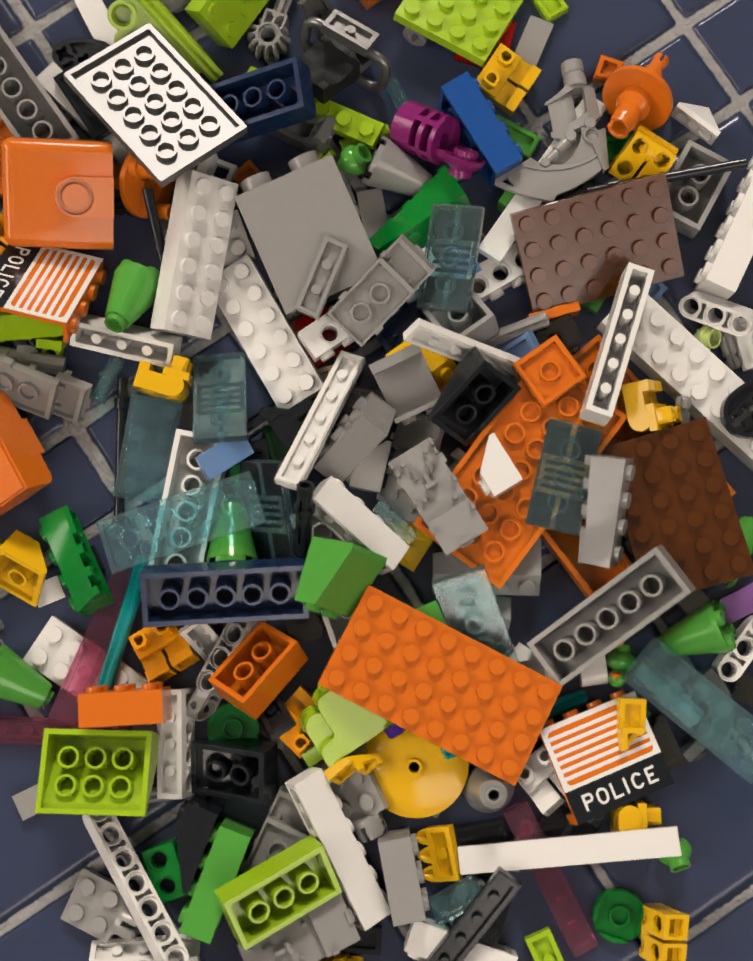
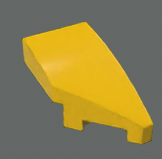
M617 697L619 750L626 751L629 748L628 746L639 735L642 736L646 732L644 727L646 724L647 699Z
M379 754L348 756L324 771V774L329 781L341 785L356 771L367 776L383 760Z

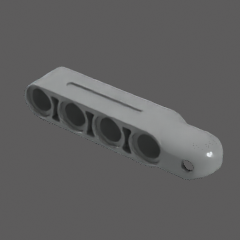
M259 621L226 624L197 677V687L187 705V713L191 718L196 721H202L214 714L222 697L212 687L208 679ZM208 705L209 711L205 713L204 708Z

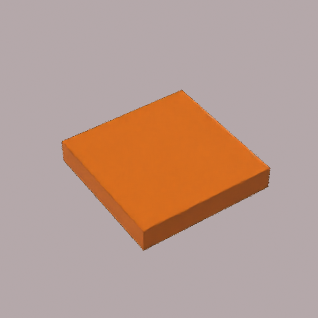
M556 334L511 366L542 409H545L588 378Z

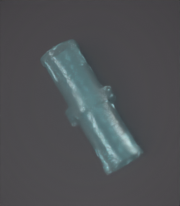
M110 355L103 371H99L97 375L99 377L98 382L90 395L92 400L101 404L106 403L105 401L113 385L117 384V376L126 358Z

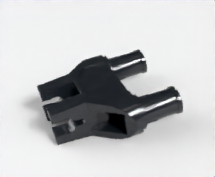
M308 398L293 409L262 407L259 409V415L247 423V439L251 441V439L269 427V429L275 431L289 451L302 426L300 421L308 415L313 402Z

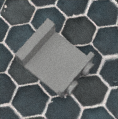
M412 344L368 365L386 403L396 410L394 416L396 424L401 422L405 426L417 420L416 414L426 411L427 415L431 413L441 393L419 346Z

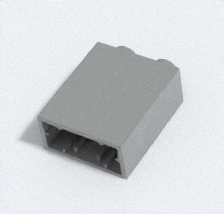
M316 150L305 152L290 160L288 165L291 172L272 180L268 171L246 178L240 183L243 193L234 197L288 320L302 315V313L294 310V306L325 235L350 245L326 301L327 303L338 299L344 290L348 291L357 282L360 275L363 276L377 261V256L332 154L320 159Z

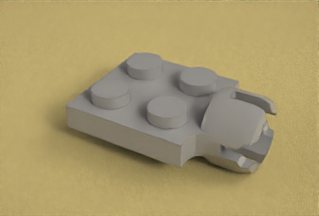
M374 770L367 776L356 771L341 785L333 782L329 784L333 793L337 794L343 804L342 812L352 822L355 833L361 843L368 842L367 838L373 841L381 837L388 830L382 810H385L389 804Z
M88 867L83 868L60 919L105 943H108L113 935H118L127 941L135 939L140 931L114 881ZM142 909V912L144 913V915L147 916L146 911H145L144 909Z

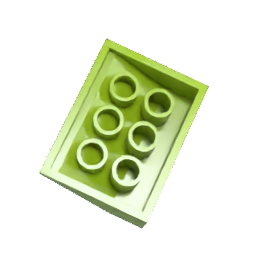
M44 728L35 813L146 817L157 767L160 735L153 731Z

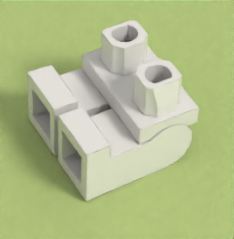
M542 744L529 756L518 779V783L531 797L542 814L549 817L565 802V799L548 781V778H550L564 795L545 747Z

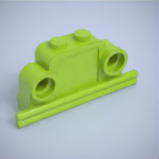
M117 0L109 6L107 12L108 20L114 28L119 30L114 36V43L150 23L198 75L202 72L213 84L224 74L208 53L160 0Z
M318 685L312 696L314 705L306 707L299 717L301 728L307 733L314 744L301 753V756L309 768L322 759L330 767L394 723Z

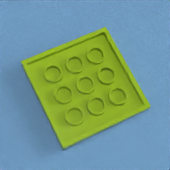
M403 0L396 10L393 20L469 61L484 67L525 0Z

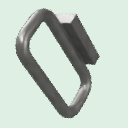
M334 9L326 20L318 17H309L304 20L300 34V43L305 52L313 46L310 41L311 31L313 27L317 28L325 35L358 54L368 57L380 66L381 74L378 82L372 81L360 74V78L355 83L372 92H382L387 88L391 76L390 62L382 53L373 48L378 42L379 33L337 9Z

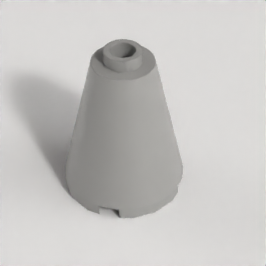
M382 135L379 142L383 143V145L380 144L379 148L375 147L372 153V160L368 162L367 169L363 173L367 178H362L360 183L414 197L421 190L420 187L427 180L430 181L432 179V174L388 137Z
M470 764L467 780L462 792L471 807L480 812L492 813L507 806L513 797L515 786Z

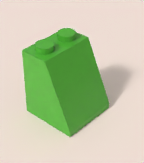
M312 536L294 600L305 604L303 608L305 610L320 613V610H322L321 615L336 620L338 615L349 617L358 605L367 586H371L386 564L387 558L354 543Z

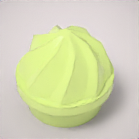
M707 325L701 326L694 334L695 338L709 350L717 348L722 338L720 330Z

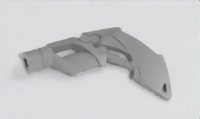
M578 58L568 59L560 65L564 88L544 103L545 106H548L553 130L551 138L558 141V143L541 162L529 158L521 163V165L496 178V187L523 197L551 203L555 201L557 196L580 187L595 177L600 171L604 174L609 169L606 129H596V121L600 118L595 89L587 85L583 62ZM582 94L586 112L577 118L572 95ZM580 134V142L573 156L563 165L552 164L569 147L574 145L576 135ZM508 179L511 185H508L503 182Z

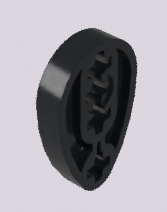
M91 38L70 39L54 46L52 58L64 71L73 64L79 65L84 60L91 58L111 45ZM68 52L74 58H62L61 56L62 53Z
M753 379L732 391L723 400L720 408V419L724 428L731 435L741 439L753 438V410L750 413L752 418L747 417L741 421L743 427L738 426L735 428L732 425L734 423L732 417L737 418L741 416L744 412L741 408L747 409L753 404Z

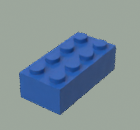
M468 71L441 86L438 107L441 112L459 120L461 126L460 142L463 147L477 151L479 153L478 157L486 161L479 172L492 191L497 188L495 186L496 178L521 165L523 151L517 142L513 143L509 137V129L505 122L498 120L491 100L485 99L482 95L479 81L475 77L472 78Z

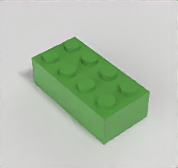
M226 817L222 823L218 822L216 827H214L208 841L213 844L212 848L208 847L198 869L203 870L202 874L198 873L196 879L193 880L188 893L189 896H192V899L187 900L178 919V922L182 923L179 930L180 933L208 944L211 943L223 916V910L214 890L238 877L239 870L255 833V827L230 817Z

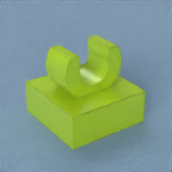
M63 336L36 338V348H41V353L49 354V350H54L57 356H63V349L69 344V341L68 343L63 342Z

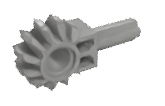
M277 0L273 10L265 9L263 17L258 20L259 25H251L252 32L248 33L247 38L250 42L249 49L251 52H255L257 59L264 56L265 61L268 63L270 57H274L278 61L280 59L279 53L286 55V47L291 44L288 37L290 25L287 14L293 0ZM267 37L274 38V40L271 42L264 41V39Z

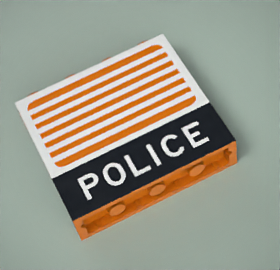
M8 245L0 257V311L63 326V342L68 343L72 334L77 333L81 318L86 317L90 302L95 301L99 286L104 285L107 273L104 270L103 258L61 248Z
M624 689L609 694L611 700L602 703L601 699H597L586 704L587 710L578 712L576 708L563 713L564 719L558 722H554L553 718L545 722L540 738L571 810V813L566 814L570 825H580L674 784L647 718L644 727L646 732L642 736L639 735L628 746L629 748L626 751L619 750L617 697H637L635 691L625 693Z

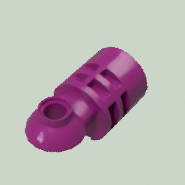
M412 100L405 102L394 115L390 129V140L404 152L438 166L447 163L450 166V175L467 180L471 179L473 172L480 170L486 163L485 160L478 157L479 153L477 151L458 146L461 126L459 120L455 117Z

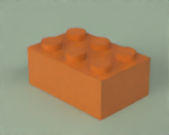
M259 621L211 675L208 681L220 697L254 720H257L309 658L296 640L268 623Z
M147 682L146 684H141L142 688H136V683L115 685L112 690H109V685L86 687V692L78 694L79 728L165 723L172 719L171 686H163V682Z

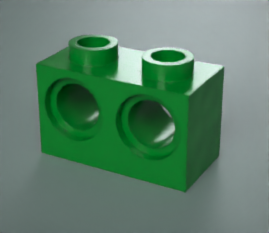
M177 837L146 847L141 852L140 862L145 872H148L149 879L162 904L188 895L182 892ZM161 852L165 854L167 863H157L155 853ZM163 879L173 880L175 889L167 890L163 886Z

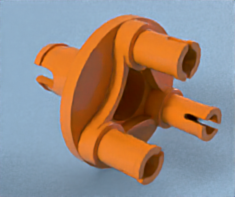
M658 52L653 56L650 64L645 67L637 65L623 66L616 69L608 77L603 86L602 98L604 106L611 116L607 127L612 136L623 139L632 130L635 131L639 124L652 131L661 127L667 121L673 109L672 92L666 81L662 78V72L669 64L667 55L660 61L663 53Z
M130 153L125 158L123 164L113 163L114 189L120 190L121 199L126 209L136 217L148 219L142 189L152 187L159 219L169 221L172 204L168 203L172 196L175 180L161 188Z

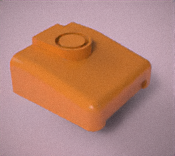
M7 137L1 144L4 238L6 242L11 246L113 250L114 177L112 142L107 140Z
M0 391V516L30 498L52 481V475L41 456L45 451L28 419H21L11 398L2 391Z

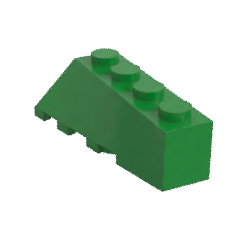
M444 164L437 170L438 173L430 181L427 180L420 187L421 190L411 200L408 199L401 206L402 210L394 218L391 217L369 239L377 259L401 234L414 246L417 244L421 249L429 246L435 206L457 208L454 229L460 226L462 208L473 209L466 193L455 178L449 174V170Z
M65 505L39 518L42 527L39 529L40 535L50 545L51 551H49V556L54 565L59 566L61 571L59 579L65 589L68 588L70 592L69 603L74 612L87 617L115 603L76 511Z

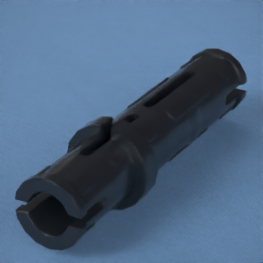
M308 480L299 481V484H296L297 501L294 503L293 508L296 514L294 554L301 558L307 557L312 537V515L315 513V504L313 503L314 483Z

